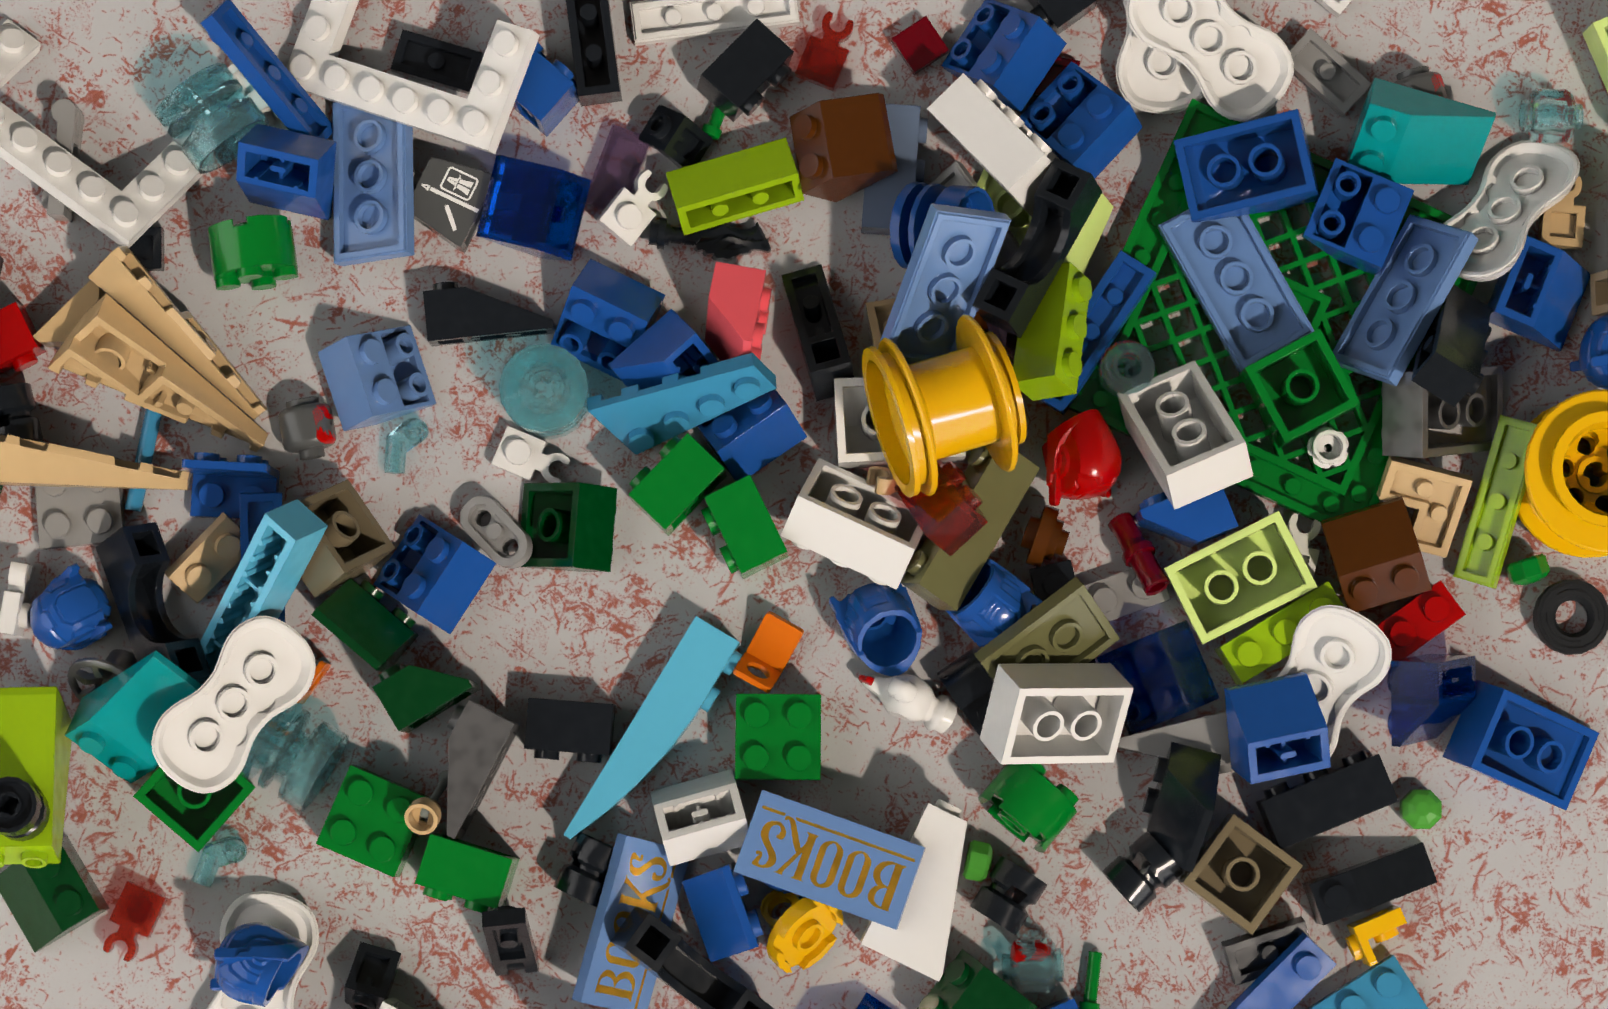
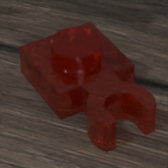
M828 11L822 20L823 38L810 36L796 69L795 76L834 92L849 55V50L840 47V43L847 41L851 37L853 21L848 20L844 30L835 32L830 27L833 13Z
M127 881L109 921L120 925L117 932L107 937L104 942L103 951L107 953L112 952L115 943L118 940H122L128 947L123 960L127 962L132 961L139 950L138 934L147 938L151 937L168 898L132 881Z

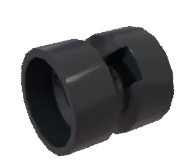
M15 383L0 386V435L8 434L27 440L44 441L39 419L31 416V411L36 407L31 384Z
M8 776L0 778V834L15 841H26L35 838L44 830L49 820L50 809L47 799L39 790L20 778Z
M580 832L570 851L573 862L572 864L563 865L554 887L597 907L614 847Z
M1145 832L1129 846L1130 855L1128 857L1118 856L1102 871L1114 887L1138 912H1141L1156 898L1155 889L1158 887L1167 888L1183 874L1177 863L1148 832ZM1150 866L1147 872L1143 875L1140 870Z
M1001 855L989 874L992 883L990 886H982L970 907L1014 935H1017L1028 917L1025 908L1027 905H1035L1047 884ZM1011 886H1014L1016 889L1012 899L1004 894Z

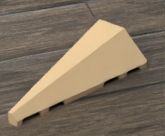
M118 246L88 276L97 286L253 420L267 410V407L189 311L180 312L128 246Z
M105 294L83 314L48 366V369L58 374L62 369L85 377V384L93 388H97L99 384L123 392L125 393L124 400L186 424L190 419L211 428V435L221 439L226 433L250 443L249 450L257 452L264 446L268 436L267 432L108 294Z
M8 434L0 435V485L188 490L191 473L187 471L157 467L143 462L135 463L119 460L110 455L22 439Z

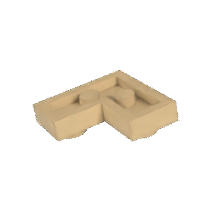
M1389 456L1376 494L1380 500L1384 501L1402 496L1405 506L1415 508L1411 524L1421 552L1447 558L1473 480L1470 475L1396 456Z

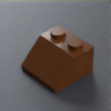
M872 93L821 100L789 117L802 194L838 202L898 172L884 94Z
M1402 496L1320 521L1340 589L1348 609L1359 612L1432 590L1421 550Z

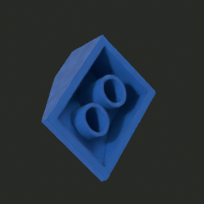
M1298 109L1173 140L1193 223L1282 210L1317 201L1320 192L1305 127Z
M1475 679L1442 757L1558 808L1567 810L1599 732L1504 688Z

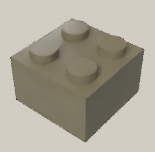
M348 479L300 500L328 525L301 577L314 598L343 585L350 578L355 579L367 573L395 549Z
M1227 814L1199 852L1193 872L1185 871L1178 882L1245 933L1253 935L1303 865L1235 814Z

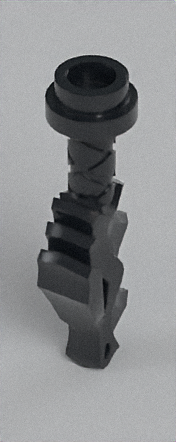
M660 218V221H651L648 245H656V249L664 250V245H668L669 242L695 245L694 250L696 252L703 251L702 254L704 256L713 255L711 257L713 260L727 262L734 258L751 254L752 251L771 252L769 238H765L758 222L754 227L746 230L738 229L725 223L684 236L682 228L671 227V224L667 223V218Z

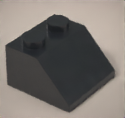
M1171 742L1167 757H1158L1153 775V781L1158 783L1156 789L1148 787L1142 812L1149 813L1147 832L1183 870L1193 872L1215 809L1221 754Z

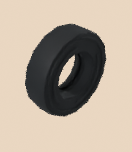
M1578 579L1561 580L1548 586L1537 598L1533 610L1534 628L1540 640L1551 650L1564 655L1583 654L1597 647L1606 636L1608 631V604L1603 594L1592 584ZM1566 601L1580 603L1587 613L1586 625L1577 633L1570 634L1564 632L1556 622L1557 609Z

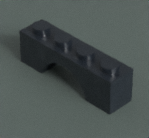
M1054 158L1034 194L1033 216L1021 245L1004 265L992 268L972 304L985 322L1019 338L1022 337L1102 194V190L1091 173Z
M157 523L121 527L99 544L96 550L137 662L156 650L200 684L205 683L211 675V670L199 638H190L181 634L171 623L164 606L163 578L170 558Z
M635 907L610 940L611 943L697 1009H774L750 989L702 957L680 935L648 911Z

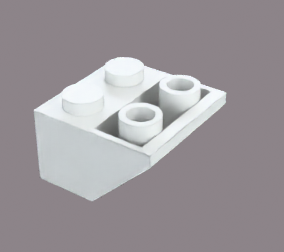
M732 769L650 791L670 866L742 847L748 831V824Z

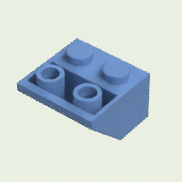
M411 325L346 336L318 352L343 431L378 425L437 404Z

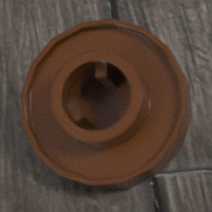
M1045 505L1040 517L1030 515L1020 547L1029 549L1026 564L1040 568L1043 559L1051 561L1054 554L1062 556L1070 532L1062 530L1064 521L1057 519L1060 509Z

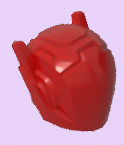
M1090 409L1081 412L1047 434V442L1042 446V453L1046 466V485L1049 486V504L1051 506H1058L1061 498L1083 500L1097 496L1109 498L1112 495L1111 488L1116 483L1121 471L1122 456L1118 443L1100 411Z

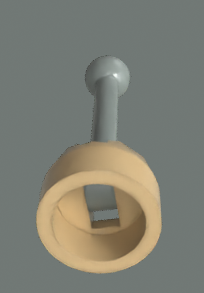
M448 770L442 771L439 774V784L430 798L420 797L414 800L407 808L404 820L412 832L419 835H427L432 833L441 820V807L437 801L448 785ZM421 817L428 819L427 822L422 821Z

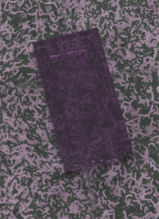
M612 124L583 200L584 204L603 211L621 188L625 187L633 193L634 180L641 172L650 146L645 145L639 140V133Z

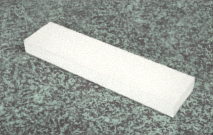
M645 0L630 2L635 46L741 33L756 19L760 20L768 29L800 25L797 0Z

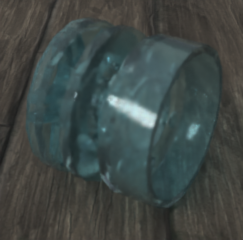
M224 63L213 64L190 76L163 99L155 112V116L164 127L169 126L167 132L174 140L183 139L188 136L181 150L200 174L212 172L234 160L238 154V141L257 123L267 126L269 124L268 119L251 97L237 100L243 87L237 79L231 80L233 74Z
M547 343L527 346L512 356L503 368L499 383L501 403L514 423L529 435L543 439L564 437L578 429L589 415L587 398L593 397L590 379L577 357L563 347ZM542 380L545 384H549L551 381L554 382L551 385L554 393L551 397L547 398L543 394L537 398L535 397L539 392L536 387L539 381Z
M294 704L273 717L260 730L252 744L246 764L240 775L251 780L262 769L258 779V786L262 788H267L278 776H281L283 780L279 788L278 798L300 811H305L319 794L335 769L348 743L349 735L325 721L317 726L311 734H308L306 730L311 713L303 709L291 722L297 704Z

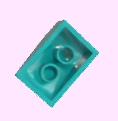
M1374 77L1349 144L1346 162L1398 184L1469 185L1495 120L1496 112Z
M155 650L82 697L65 736L76 743L81 750L91 754L110 768L115 775L131 784L159 766L152 753L151 741L155 726L162 714L173 704L197 691L202 684Z

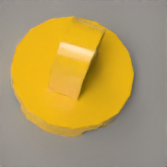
M773 890L764 897L760 906L761 915L772 929L766 946L768 957L786 973H792L791 967L799 965L803 970L807 969L823 958L837 940L832 934L836 923L842 926L844 921L842 910L806 897L799 900L793 893L783 894ZM786 902L792 905L779 919L771 917L772 910L779 903Z

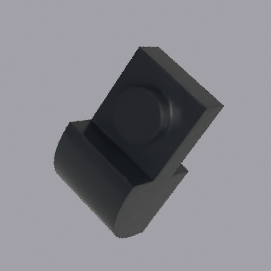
M971 649L937 672V675L980 736L994 682Z

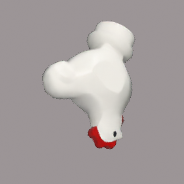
M868 674L859 675L858 677L866 689L878 696L888 713L910 722L924 721V725L929 731L935 730L940 734L946 732L956 716L957 704L950 701L947 695L935 697L932 688L917 676L901 674L883 678Z

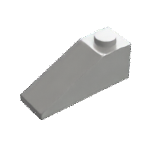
M1226 711L1121 737L1118 749L1166 758L1171 742L1221 754L1219 774L1234 771L1231 769Z

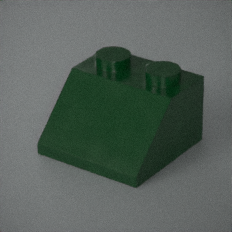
M581 482L524 483L521 527L531 537L533 551L530 559L521 567L577 572H611L617 488Z
M350 578L318 606L311 615L376 671L383 672L393 666L419 636L411 629L416 622L398 606L393 611H390L379 600L384 594L368 580L364 579L359 584Z
M400 663L380 673L378 677L381 682L372 687L397 730L405 733L413 731L481 690L476 682L469 679L412 665H401Z
M63 836L60 863L47 864L43 868H28L22 864H12L0 873V894L35 953L110 909L68 836Z
M962 949L947 966L940 981H937L928 995L922 999L917 1009H1036L1037 1006Z

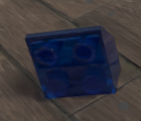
M496 155L476 236L542 259L571 261L592 180L559 168Z
M1187 620L1097 657L1099 663H1111L1134 688L1124 722L1129 735L1220 698Z
M1424 654L1391 661L1387 684L1391 692V712L1388 716V730L1392 735V746L1401 747L1437 738L1476 698L1475 656Z

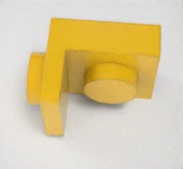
M1395 905L1389 906L1347 925L1351 935L1345 937V940L1355 961L1361 959L1363 964L1369 967L1378 963L1368 940L1374 938L1375 943H1380L1399 934L1397 927L1407 923L1400 907Z

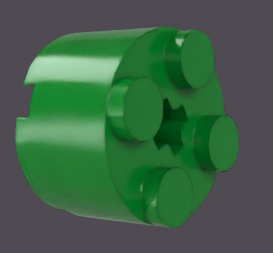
M253 215L246 216L247 222L234 226L233 219H229L208 227V242L216 290H232L241 287V284L251 283L252 290H266L276 287V280H289L298 277L291 221L286 216Z
M1006 764L981 793L978 800L981 804L989 801L992 806L987 812L998 823L1023 843L1028 837H1031L1038 842L1033 849L1044 853L1077 813L1074 805L1079 799L1066 786L1059 783L1055 787L1043 776L1046 770L1041 764Z

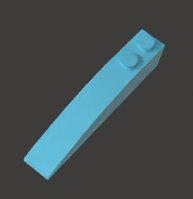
M298 499L264 514L200 641L211 673L216 666L224 642L231 631L239 624L256 616L279 618L322 539L328 525Z
M695 616L564 832V836L574 839L580 832L586 830L611 811L672 750L700 710L703 709L709 712L721 692L715 688L716 683L722 673L728 676L732 674L743 655L736 651L740 645L739 641Z

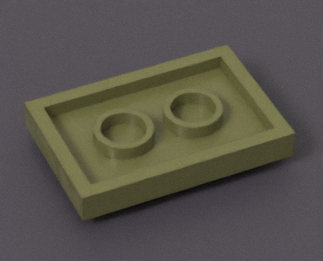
M1075 577L974 653V655L994 682L998 664L1089 663L1120 638L1084 584Z

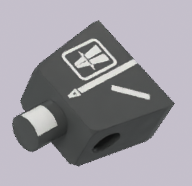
M431 157L423 173L413 169L414 219L457 250L465 253L499 185V181L496 175Z

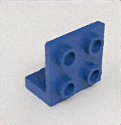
M195 452L194 460L182 459V468L193 474L190 516L218 518L224 512L231 519L240 520L239 493L279 492L280 471L270 466L268 460H262V456L237 455L236 462H229L227 458L220 457V454Z

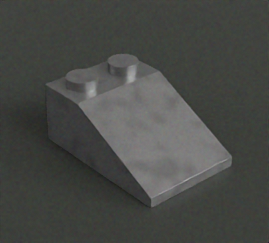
M1502 365L1481 366L1480 373L1484 377L1479 388L1472 396L1465 394L1455 407L1411 381L1413 368L1405 370L1397 386L1382 382V456L1429 458L1490 451L1500 414L1503 415Z
M468 700L466 706L458 705L447 725L453 731L448 738L446 835L453 839L464 837L521 725Z

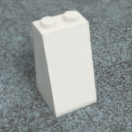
M941 799L937 800L935 806L930 803L925 804L908 839L909 842L923 846L926 849L898 929L895 930L869 921L860 939L862 945L938 982L944 970L967 828V821L959 818L962 810Z

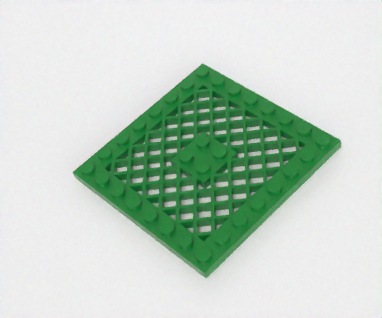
M1192 99L1173 140L1244 122L1230 120L1217 113L1212 107ZM1172 141L1122 251L1155 271L1156 275H1158L1166 255H1168L1174 274L1155 281L1156 278L1154 279L1110 345L1112 347L1116 342L1128 340L1133 330L1137 342L1145 347L1143 348L1144 351H1135L1121 356L1123 350L1114 352L1107 358L1099 370L1098 363L1069 407V410L1079 414L1090 409H1097L1111 429L1131 437L1125 427L1117 393L1161 375L1158 374L1151 353L1171 346L1178 367L1186 364L1178 343L1198 336L1206 357L1195 362L1199 367L1206 364L1210 365L1217 384L1211 387L1215 393L1220 392L1227 413L1247 445L1253 476L1234 485L1310 520H1317L1319 522L1379 503L1380 499L1376 493L1389 457L1382 456V381L1373 379L1376 389L1357 396L1360 402L1376 396L1378 398L1368 421L1360 404L1353 409L1359 427L1343 434L1347 438L1361 434L1351 458L1349 459V456H1347V459L1341 466L1323 472L1320 467L1315 465L1313 457L1307 452V443L1310 439L1308 433L1300 437L1304 448L1284 455L1282 447L1278 448L1262 416L1261 419L1266 430L1247 437L1245 436L1238 416L1255 410L1257 407L1255 403H1251L1235 409L1227 388L1243 383L1240 376L1224 381L1217 360L1228 357L1229 354L1226 350L1214 354L1206 333L1215 329L1212 324L1203 326L1196 305L1200 303L1197 297H1192L1184 274L1157 228L1160 224L1189 209L1174 141ZM1310 152L1319 192L1321 193L1333 162ZM1411 198L1394 239L1396 240L1410 214L1442 224L1453 216ZM1317 201L1305 203L1310 217ZM1292 207L1249 214L1268 250L1271 246L1288 241L1295 261L1280 266L1279 269L1282 274L1297 268L1299 269L1305 285L1285 276L1284 278L1314 331L1318 330L1319 326H1321L1325 339L1333 351L1339 340H1335L1328 319L1345 313L1351 319L1361 300L1352 302L1345 282L1364 275L1369 287L1374 279V275L1360 269L1342 275L1337 260L1324 251L1304 258L1296 237L1304 234L1306 226L1293 230L1286 212L1287 209ZM1277 213L1285 234L1265 240L1258 220ZM1326 258L1333 279L1314 285L1307 264ZM1458 277L1454 285L1472 296L1478 281ZM1178 281L1185 302L1165 309L1158 288ZM1337 285L1344 306L1325 313L1332 298L1319 291ZM1149 293H1151L1157 312L1138 319ZM1188 309L1195 330L1175 336L1168 316ZM1160 319L1168 339L1148 346L1140 326ZM1417 351L1406 369L1414 368ZM1143 357L1151 377L1130 384L1123 364ZM1115 367L1122 385L1110 380ZM1342 368L1351 387L1355 392V389L1349 376L1350 374H1353L1355 372ZM1334 419L1327 423L1328 427L1333 428L1337 432L1339 431ZM1268 436L1275 455L1250 443ZM1307 454L1313 472L1288 460ZM1344 472L1339 484L1327 479V477Z

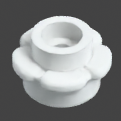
M1323 427L1315 432V436L1308 440L1307 452L1313 457V463L1320 468L1328 469L1332 465L1338 467L1347 459L1348 453L1346 451L1349 442L1342 432H1337L1331 427ZM1326 444L1331 445V452L1324 450Z

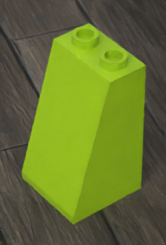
M57 686L0 688V778L7 776L17 777L27 782L44 795L50 809L46 827L35 838L26 841H15L0 834V868L11 864H22L28 868H43L47 864L61 862L72 740L67 738L65 733L72 720Z

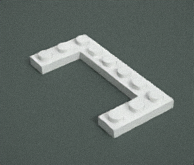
M359 0L311 1L286 67L307 93L496 154L540 37L539 34L533 30L497 20L472 88L466 99L339 58L338 55Z
M9 19L0 26V88L40 52L41 42ZM0 102V157L120 246H128L130 248L205 173L206 164L173 140L121 191Z

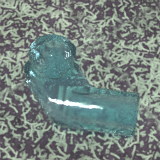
M410 418L388 433L386 437L384 473L405 474L406 453L428 437L429 430L424 421Z
M227 836L206 844L191 881L211 888L219 867L231 863H239L244 860L247 855V847L243 840L236 836Z

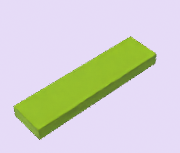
M1500 414L1453 577L1490 588H1497L1526 489L1524 461L1527 445L1538 424Z

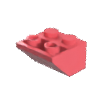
M722 262L715 263L708 297L705 342L720 361L753 353L759 360L761 359L763 335L766 334L772 288L764 287L766 270Z

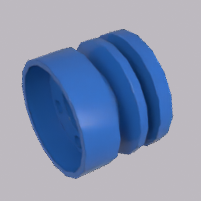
M924 182L907 184L897 196L890 221V244L894 258L900 267L904 269L908 267L931 203L995 212L992 199L987 191L976 186L952 185L946 187L938 183L929 185Z

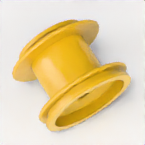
M967 314L959 317L957 322L956 351L908 365L898 346L889 338H883L878 345V349L870 346L863 350V381L877 438L897 485L909 498L917 496L920 491L927 496L935 494L938 486L937 460L982 446H986L989 454L1002 470L1011 472L1015 469L1018 461V445L1026 440L1027 423L1025 408L1009 356L999 338L993 332L984 333L979 323Z
M1608 389L1575 394L1541 412L1530 423L1538 425L1534 429L1527 445L1524 461L1526 489L1518 513L1519 519L1529 532L1547 547L1566 555L1581 558L1608 555V512H1604L1595 506L1598 497H1603L1608 501ZM1581 438L1586 439L1591 445L1588 455L1581 454L1577 449ZM1564 461L1570 467L1569 475L1567 477L1563 476ZM1586 466L1593 467V475L1600 477L1597 487L1590 486V478L1584 476ZM1569 490H1573L1579 495V503L1574 499Z

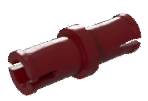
M1130 512L1121 513L1109 522L1108 527L1113 532L1123 551L1122 560L1125 565L1132 567L1147 596L1156 595L1169 586L1170 581L1163 573L1154 556L1156 550L1152 542L1145 540Z

